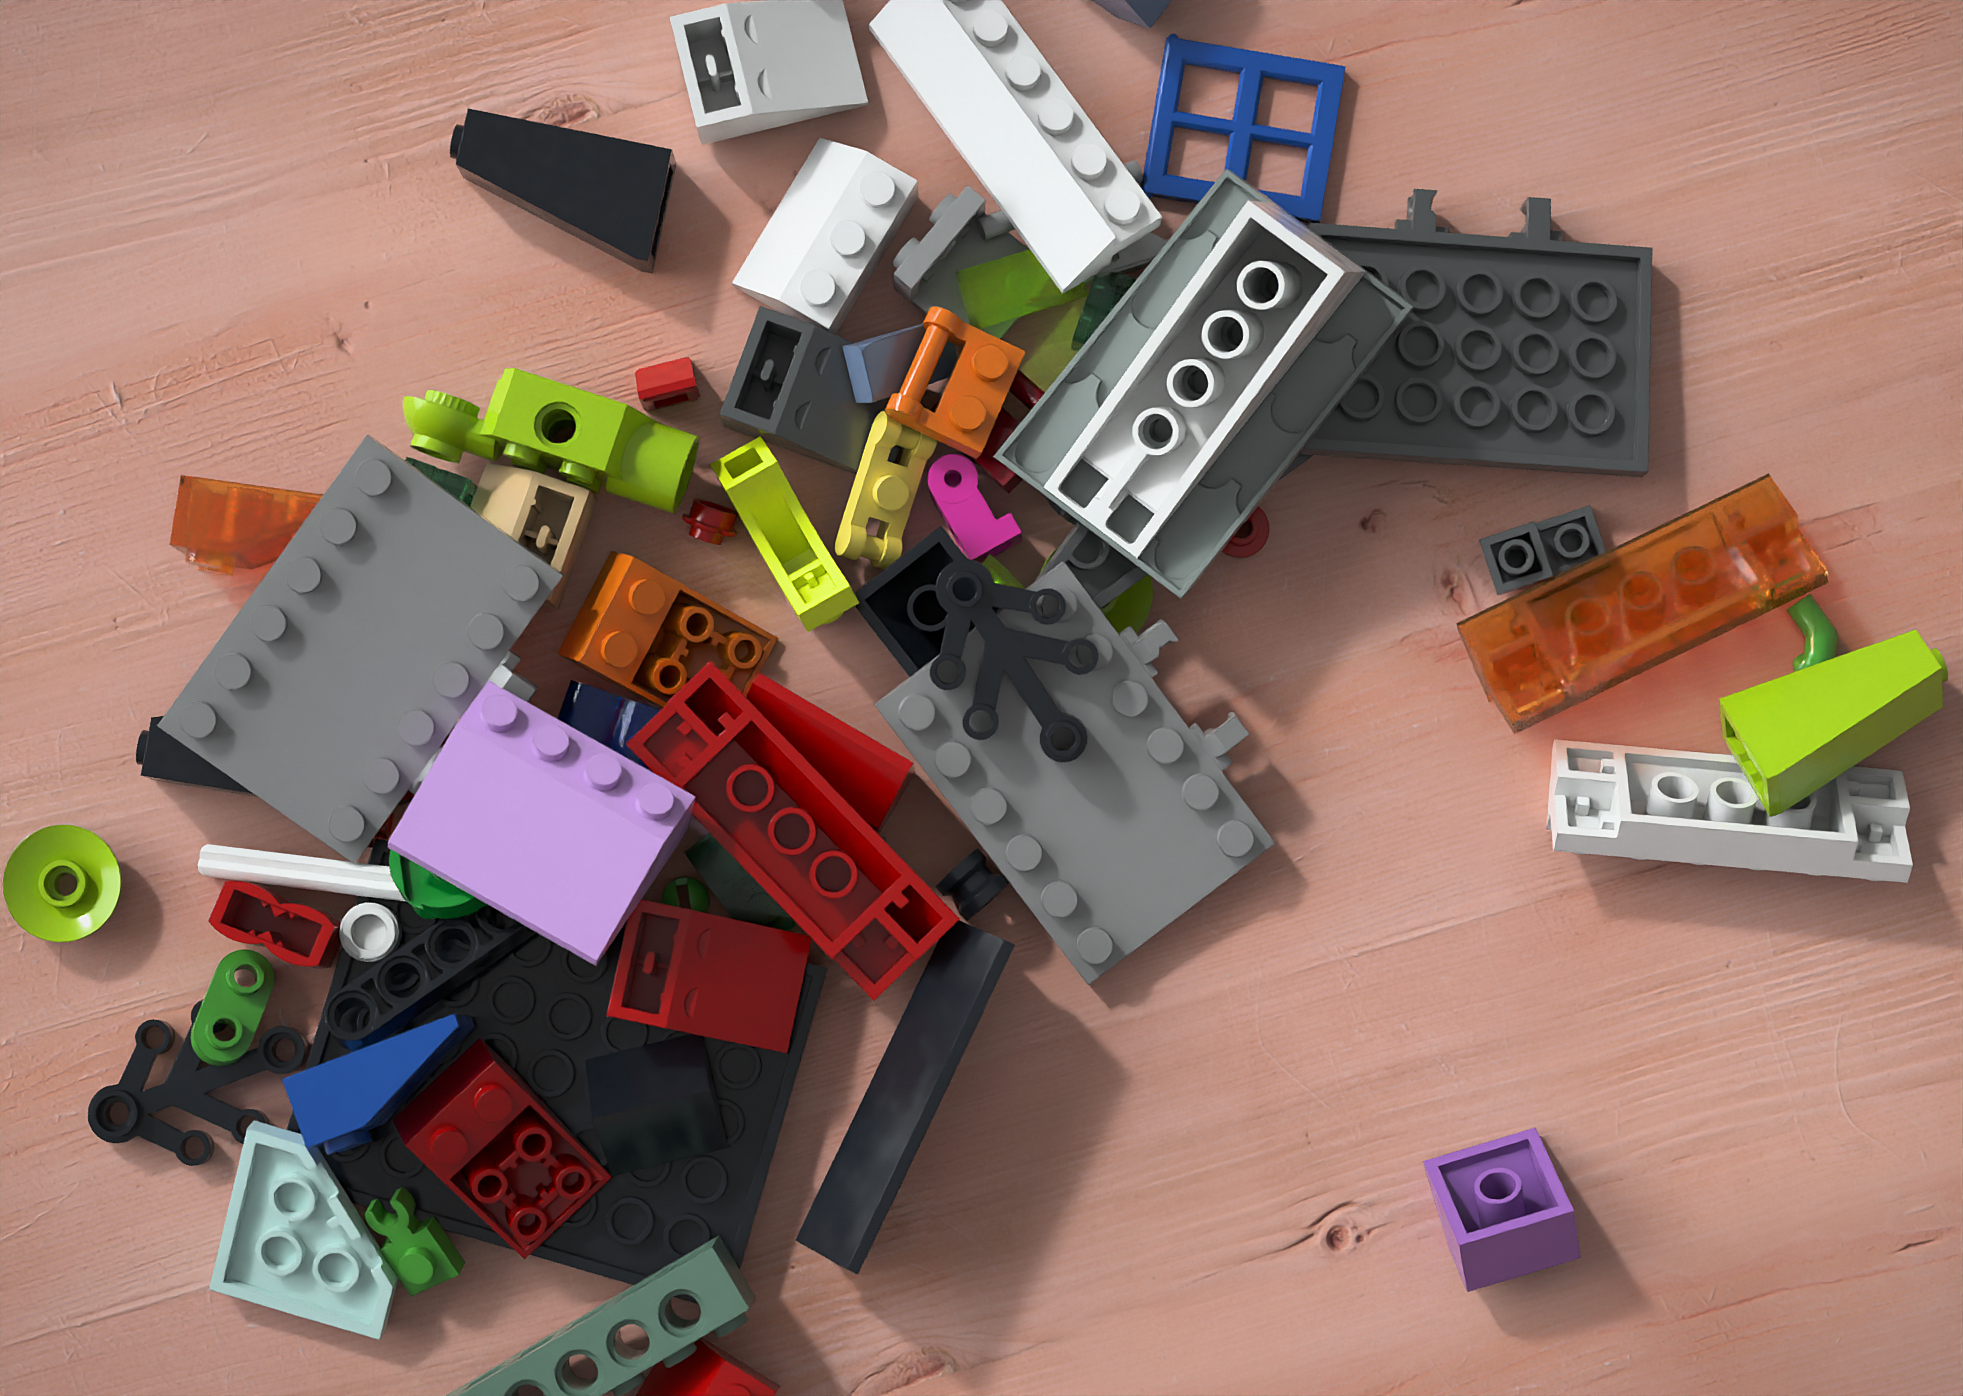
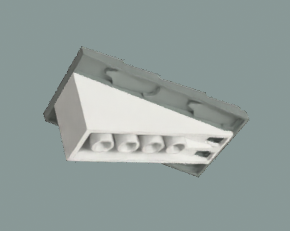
M1226 169L993 457L1182 599L1188 594L1195 583L1200 580L1239 528L1248 520L1311 437L1316 434L1416 306L1297 220V218L1251 186L1236 173Z

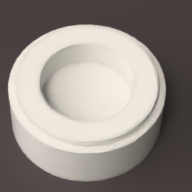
M362 903L346 913L340 925L339 935L343 948L350 956L360 961L372 963L384 960L397 950L402 937V928L398 917L388 907L377 903Z

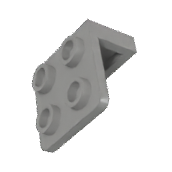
M967 185L957 198L950 193L940 202L929 219L934 226L920 242L913 237L899 251L892 263L897 268L893 274L894 289L926 315L931 307H941L956 314L963 322L1002 339L1050 282L1051 277L1032 251L1009 232L986 241L982 239L976 220L986 216V200Z

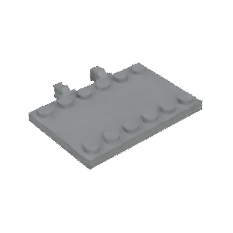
M366 435L157 726L355 864L406 792L409 790L414 795L416 794L443 748L441 744L488 680L526 702H529L536 693L538 686L514 670L522 658L510 649L564 574L375 438Z
M1062 561L1026 588L1036 592L1044 588H1052L1062 594L1066 602V610L1058 622L1049 625L1041 624L1029 612L1000 608L995 613L1005 628L1065 641L1085 638L1093 642L1097 647L1099 654L1097 665L1092 671L1082 675L1070 672L1063 664L1025 657L1060 712L1076 716L1085 725L1088 735L1085 750L1077 759L1070 762H1057L1050 759L1043 752L1040 745L1042 727L1005 671H1003L996 705V712L999 716V725L996 732L985 740H976L967 735L963 728V716L973 704L985 646V640L976 627L967 634L961 658L966 666V677L960 686L952 690H943L932 682L930 667L937 658L935 657L874 705L1077 972L1089 985L1269 849L1275 842L1222 773L1223 770L1233 763L1226 752L1249 735V732L1235 713L1230 712L1226 722L1216 729L1209 728L1203 733L1196 723L1190 727L1186 725L1152 680V677L1158 671L1150 661L1159 656V650L1172 641H1179V638L1167 622L1160 619L1139 636L1130 626L1118 634L1065 562ZM1052 595L1041 596L1036 603L1037 612L1045 618L1055 616L1059 611L1058 600ZM1076 645L1069 652V660L1076 667H1085L1091 663L1092 652L1085 645ZM945 660L938 665L937 675L941 681L952 683L959 677V668L953 661ZM978 710L971 714L970 725L974 731L984 733L991 728L992 718L986 711ZM1058 728L1052 734V742L1056 748L1067 750L1074 745L1075 736L1068 728Z

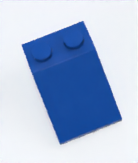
M452 1014L282 1079L306 1148L324 1146L327 1155L335 1152L342 1153L371 1142L369 1130L384 1125L474 1029L475 1025L472 1017L469 1015Z

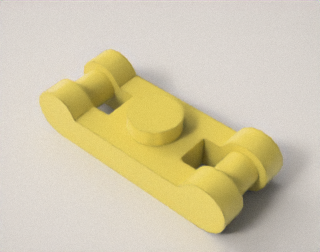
M881 411L876 416L836 537L835 553L838 556L850 560L864 557L871 560L873 567L883 570L901 557V539L926 461L934 453L937 440L891 419L885 411ZM895 445L904 448L899 465L887 461L890 451ZM869 517L881 520L876 537L868 535L866 532Z

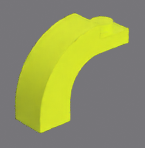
M761 436L710 464L770 572L807 632L820 625L829 624L837 620L846 610L859 604L851 586L827 551L777 460Z

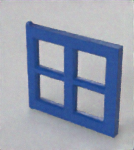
M1170 34L1165 41L1141 189L1149 199L1158 197L1198 204L1215 182L1167 174L1175 127L1230 136L1224 171L1230 169L1245 181L1247 179L1253 140L1308 149L1300 196L1265 190L1259 191L1297 218V220L1308 223H1320L1346 66L1179 39L1176 34ZM1185 65L1240 74L1233 120L1177 111ZM1263 78L1318 87L1311 133L1256 124Z

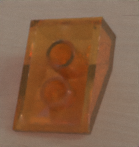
M181 475L169 545L186 556V563L198 566V571L220 576H233L234 567L255 569L273 563L278 559L323 494Z

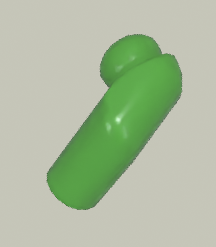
M1810 593L1786 610L1805 636V652L1793 660L1792 666L1795 672L1837 657L1839 639L1837 630Z

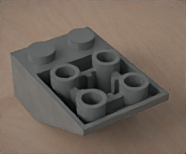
M760 306L719 415L726 428L754 438L761 436L765 442L857 474L874 419L881 411H885L890 398L873 403H856L842 346L852 344L853 342L816 325ZM895 445L891 449L887 461L895 463L901 447Z

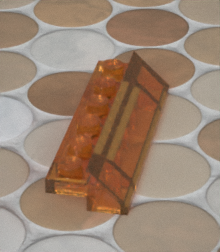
M1768 473L1456 624L1488 701H1494L1513 734H1516L1827 584L1828 570L1799 530L1798 514Z

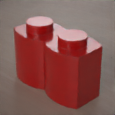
M242 881L224 882L208 920L225 937L240 943L266 947L281 960L298 966L317 969L331 968L341 944L339 935L341 922L331 914L313 907L289 903L283 896L271 889Z

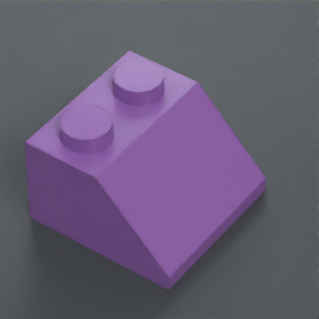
M1536 1127L1423 1161L1449 1250L1467 1292L1581 1258L1574 1210Z

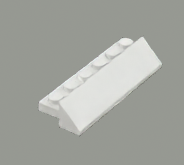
M890 0L870 22L869 30L996 204L1007 216L1010 223L1062 294L1110 266L1114 254L1160 227L1161 214L1002 0Z
M1554 739L1546 830H1552L1554 851L1908 883L1913 867L1905 829L1910 805L1903 771L1853 766L1783 813L1769 817L1733 755Z

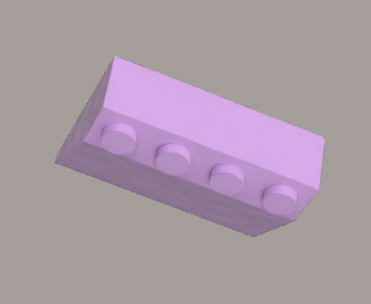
M488 680L452 730L390 837L388 848L596 966L687 833L695 796Z

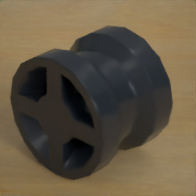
M977 848L947 874L935 888L943 896H951L959 904V914L968 922L1010 882L1002 874L992 873L986 866V856Z

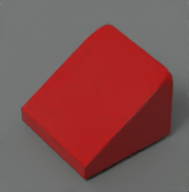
M689 357L640 368L635 372L639 400L644 410L648 412L698 400V397H700L693 364Z

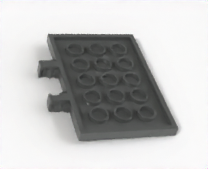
M1413 189L1412 197H1408L1407 219H1397L1394 229L1309 223L1308 227L1416 307L1299 454L1643 477L1648 473L1652 247L1562 241V231L1550 230L1551 199L1528 197L1521 206V211L1526 215V221L1520 233L1511 232L1508 237L1449 233L1448 227H1436V214L1431 210L1437 190Z

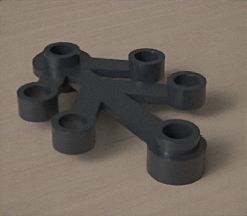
M961 559L948 564L940 572L935 586L937 600L940 606L948 613L940 655L931 664L930 678L938 688L943 690H952L962 684L966 677V666L961 658L972 620L985 640V646L973 704L963 716L962 723L965 732L976 740L988 739L996 732L999 725L996 705L1003 671H1005L1042 727L1040 745L1043 752L1050 759L1057 762H1070L1077 759L1083 753L1087 744L1088 735L1085 725L1076 716L1060 712L1025 657L1063 664L1070 672L1082 675L1089 673L1097 665L1099 657L1097 647L1093 642L1085 638L1065 641L1005 628L992 608L997 607L1029 612L1037 622L1049 625L1058 622L1064 615L1066 610L1064 597L1060 592L1052 588H1044L1036 592L994 583L990 571L983 564L975 560ZM963 577L973 580L977 589L975 596L968 601L960 600L954 593V584ZM1043 595H1052L1059 602V611L1051 618H1045L1037 612V600ZM1076 645H1085L1092 652L1091 663L1085 667H1076L1069 660V652ZM950 660L957 664L959 677L956 681L945 683L939 679L937 668L942 661ZM983 710L990 714L992 726L988 731L983 733L972 729L970 716L975 711ZM1058 728H1068L1074 733L1075 743L1071 748L1061 750L1054 746L1052 734Z
M202 999L194 1005L191 1011L192 1025L165 1083L143 1091V1088L157 1055L164 1054L172 1048L175 1041V1033L171 1025L163 1020H147L138 1027L135 1034L137 1045L119 1083L102 1088L90 1101L88 1107L89 1125L92 1131L106 1142L125 1143L139 1136L176 1153L177 1158L186 1165H202L209 1161L214 1153V1141L207 1132L202 1130L183 1132L150 1114L175 1106L230 1131L238 1142L244 1144L245 1135H243L240 1128L242 1120L246 1116L252 1115L259 1122L270 1125L268 1117L258 1109L241 1110L206 1093L265 1070L277 1074L295 1072L304 1065L308 1058V1042L305 1036L295 1028L285 1026L274 1027L263 1034L259 1040L258 1048L247 1051L237 1062L227 1066L210 1065L198 1070L202 1059L197 1056L192 1047L191 1030L203 1002ZM216 1024L213 1026V1034L223 1031L228 1024ZM153 1026L160 1027L165 1037L162 1045L156 1049L151 1048L146 1042V1033ZM283 1039H289L295 1045V1055L287 1062L280 1060L276 1054L277 1044ZM118 1102L125 1104L129 1111L128 1119L122 1125L115 1124L110 1117L111 1108ZM193 1136L200 1138L204 1143V1152L197 1159L190 1158L185 1151L186 1142Z

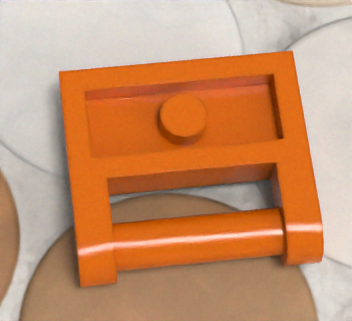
M931 307L923 322V326L926 329L924 337L899 393L891 395L885 408V413L891 419L977 459L982 454L1026 351L963 322L956 314L947 309ZM948 341L962 349L934 412L924 408L920 402Z

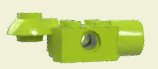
M505 368L502 378L498 379L484 420L477 418L480 411L479 407L447 393L427 390L424 399L412 396L403 397V415L408 428L414 435L410 447L421 453L457 464L460 463L463 452L491 461H497L503 453L504 456L512 459L511 465L516 468L531 470L544 474L546 468H549L566 476L567 483L588 489L591 493L598 494L601 486H604L607 493L675 514L679 509L688 488L700 443L699 436L660 424L628 404L517 368ZM576 428L573 437L567 442L553 443L555 436L562 429Z

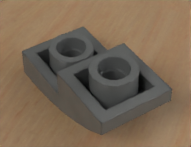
M1590 505L1538 523L1534 521L1479 539L1497 596L1570 575L1609 561Z

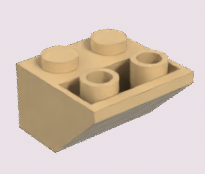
M487 462L471 508L564 574L543 603L545 606L558 610L597 500L588 489L535 471Z

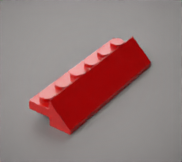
M711 661L693 676L667 702L668 704L626 743L654 774L695 796L692 815L821 949L843 968L873 1001L960 919Z

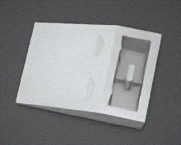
M762 0L725 3L670 17L701 145L869 105L843 0Z

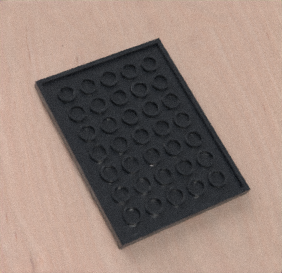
M375 838L368 864L389 866L391 849L388 848V841ZM358 896L355 904L357 906L362 903H377L388 907L396 914L402 928V937L397 950L442 920V918L425 919L420 917L414 908L405 901ZM495 908L491 911L488 922L497 928H508L517 922ZM627 921L596 966L543 935L536 933L384 1039L392 1038L452 1014L469 1015L472 1017L475 1025L474 1029L384 1125L369 1130L371 1142L342 1153L335 1152L327 1155L324 1146L318 1147L352 1203L369 1207L373 1200L378 1199L387 1212L397 1214L390 1201L396 1190L403 1187L414 1198L416 1204L414 1215L419 1222L434 1216L443 1230L514 1250L404 1145L392 1120L479 1038L524 1080L611 1175L592 1120L585 1060L691 1034L607 1016ZM461 938L450 939L442 945L439 958L448 963L462 961L469 954L471 944ZM342 946L305 1070L355 1052L343 1048L335 1041L325 1022V1008L328 1000L336 992L379 962L371 963L357 960L350 956ZM807 962L788 1053L702 1036L728 1148L612 1176L530 1255L635 1285L708 1241L720 1236L738 1268L741 1269L828 968ZM411 972L401 973L392 980L390 993L398 998H407L418 990L421 978ZM363 1007L348 1009L341 1017L340 1029L348 1033H356L363 1030L370 1020V1011ZM292 1110L286 1130L301 1134ZM679 1294L674 1296L679 1299L699 1304L697 1300L690 1295Z

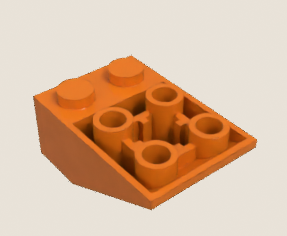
M611 551L557 654L663 709L668 704L667 702L709 661L746 697L778 637L633 556Z

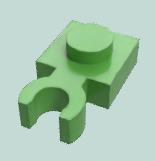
M403 1187L397 1189L390 1201L397 1214L387 1212L378 1199L370 1203L365 1212L366 1221L375 1232L388 1236L385 1238L379 1251L410 1296L416 1295L460 1274L465 1264L464 1259L434 1216L421 1222L418 1221L414 1215L416 1210L414 1198Z

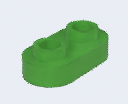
M245 949L233 951L220 961L213 974L191 1030L192 1047L197 1056L208 1064L215 1066L233 1064L244 1056L252 1043L275 980L271 964L260 953ZM241 969L250 971L255 977V984L251 987L240 986L235 980V972ZM219 1023L228 1024L233 1029L234 1038L226 1042L218 1040L213 1034V1026Z

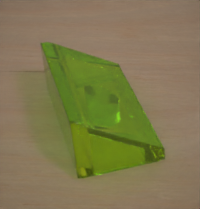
M1030 249L955 272L969 323L978 329L1088 296L1084 282L1062 293Z

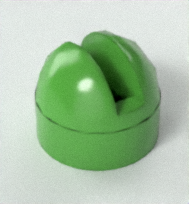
M688 876L678 877L665 887L662 894V904L680 907L677 886L688 885V898L691 909L707 913L710 905V896L705 885L699 880Z

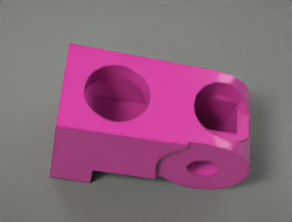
M948 454L938 458L932 464L928 472V485L932 501L961 552L967 559L983 564L1022 542V532L1011 513L997 520L995 519L979 491V478L976 467L968 458L960 454Z

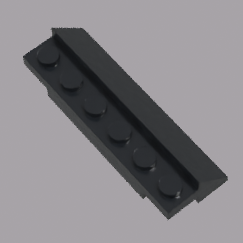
M960 920L938 940L795 1241L857 1275L859 1274L1015 946L1014 944Z

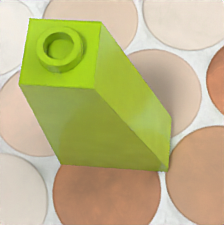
M1915 629L1719 698L1722 738L1769 817H1773L1783 813L1943 708L1942 682L1948 680L1947 666L1940 651L1937 648L1929 649Z

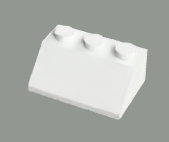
M819 138L733 280L732 286L779 313L816 325L836 335L919 197L918 180L867 151Z

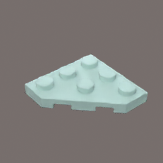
M254 1120L246 1131L209 1290L380 1340L386 1330L398 1277L380 1253L379 1245L318 1147L306 1148L302 1134Z

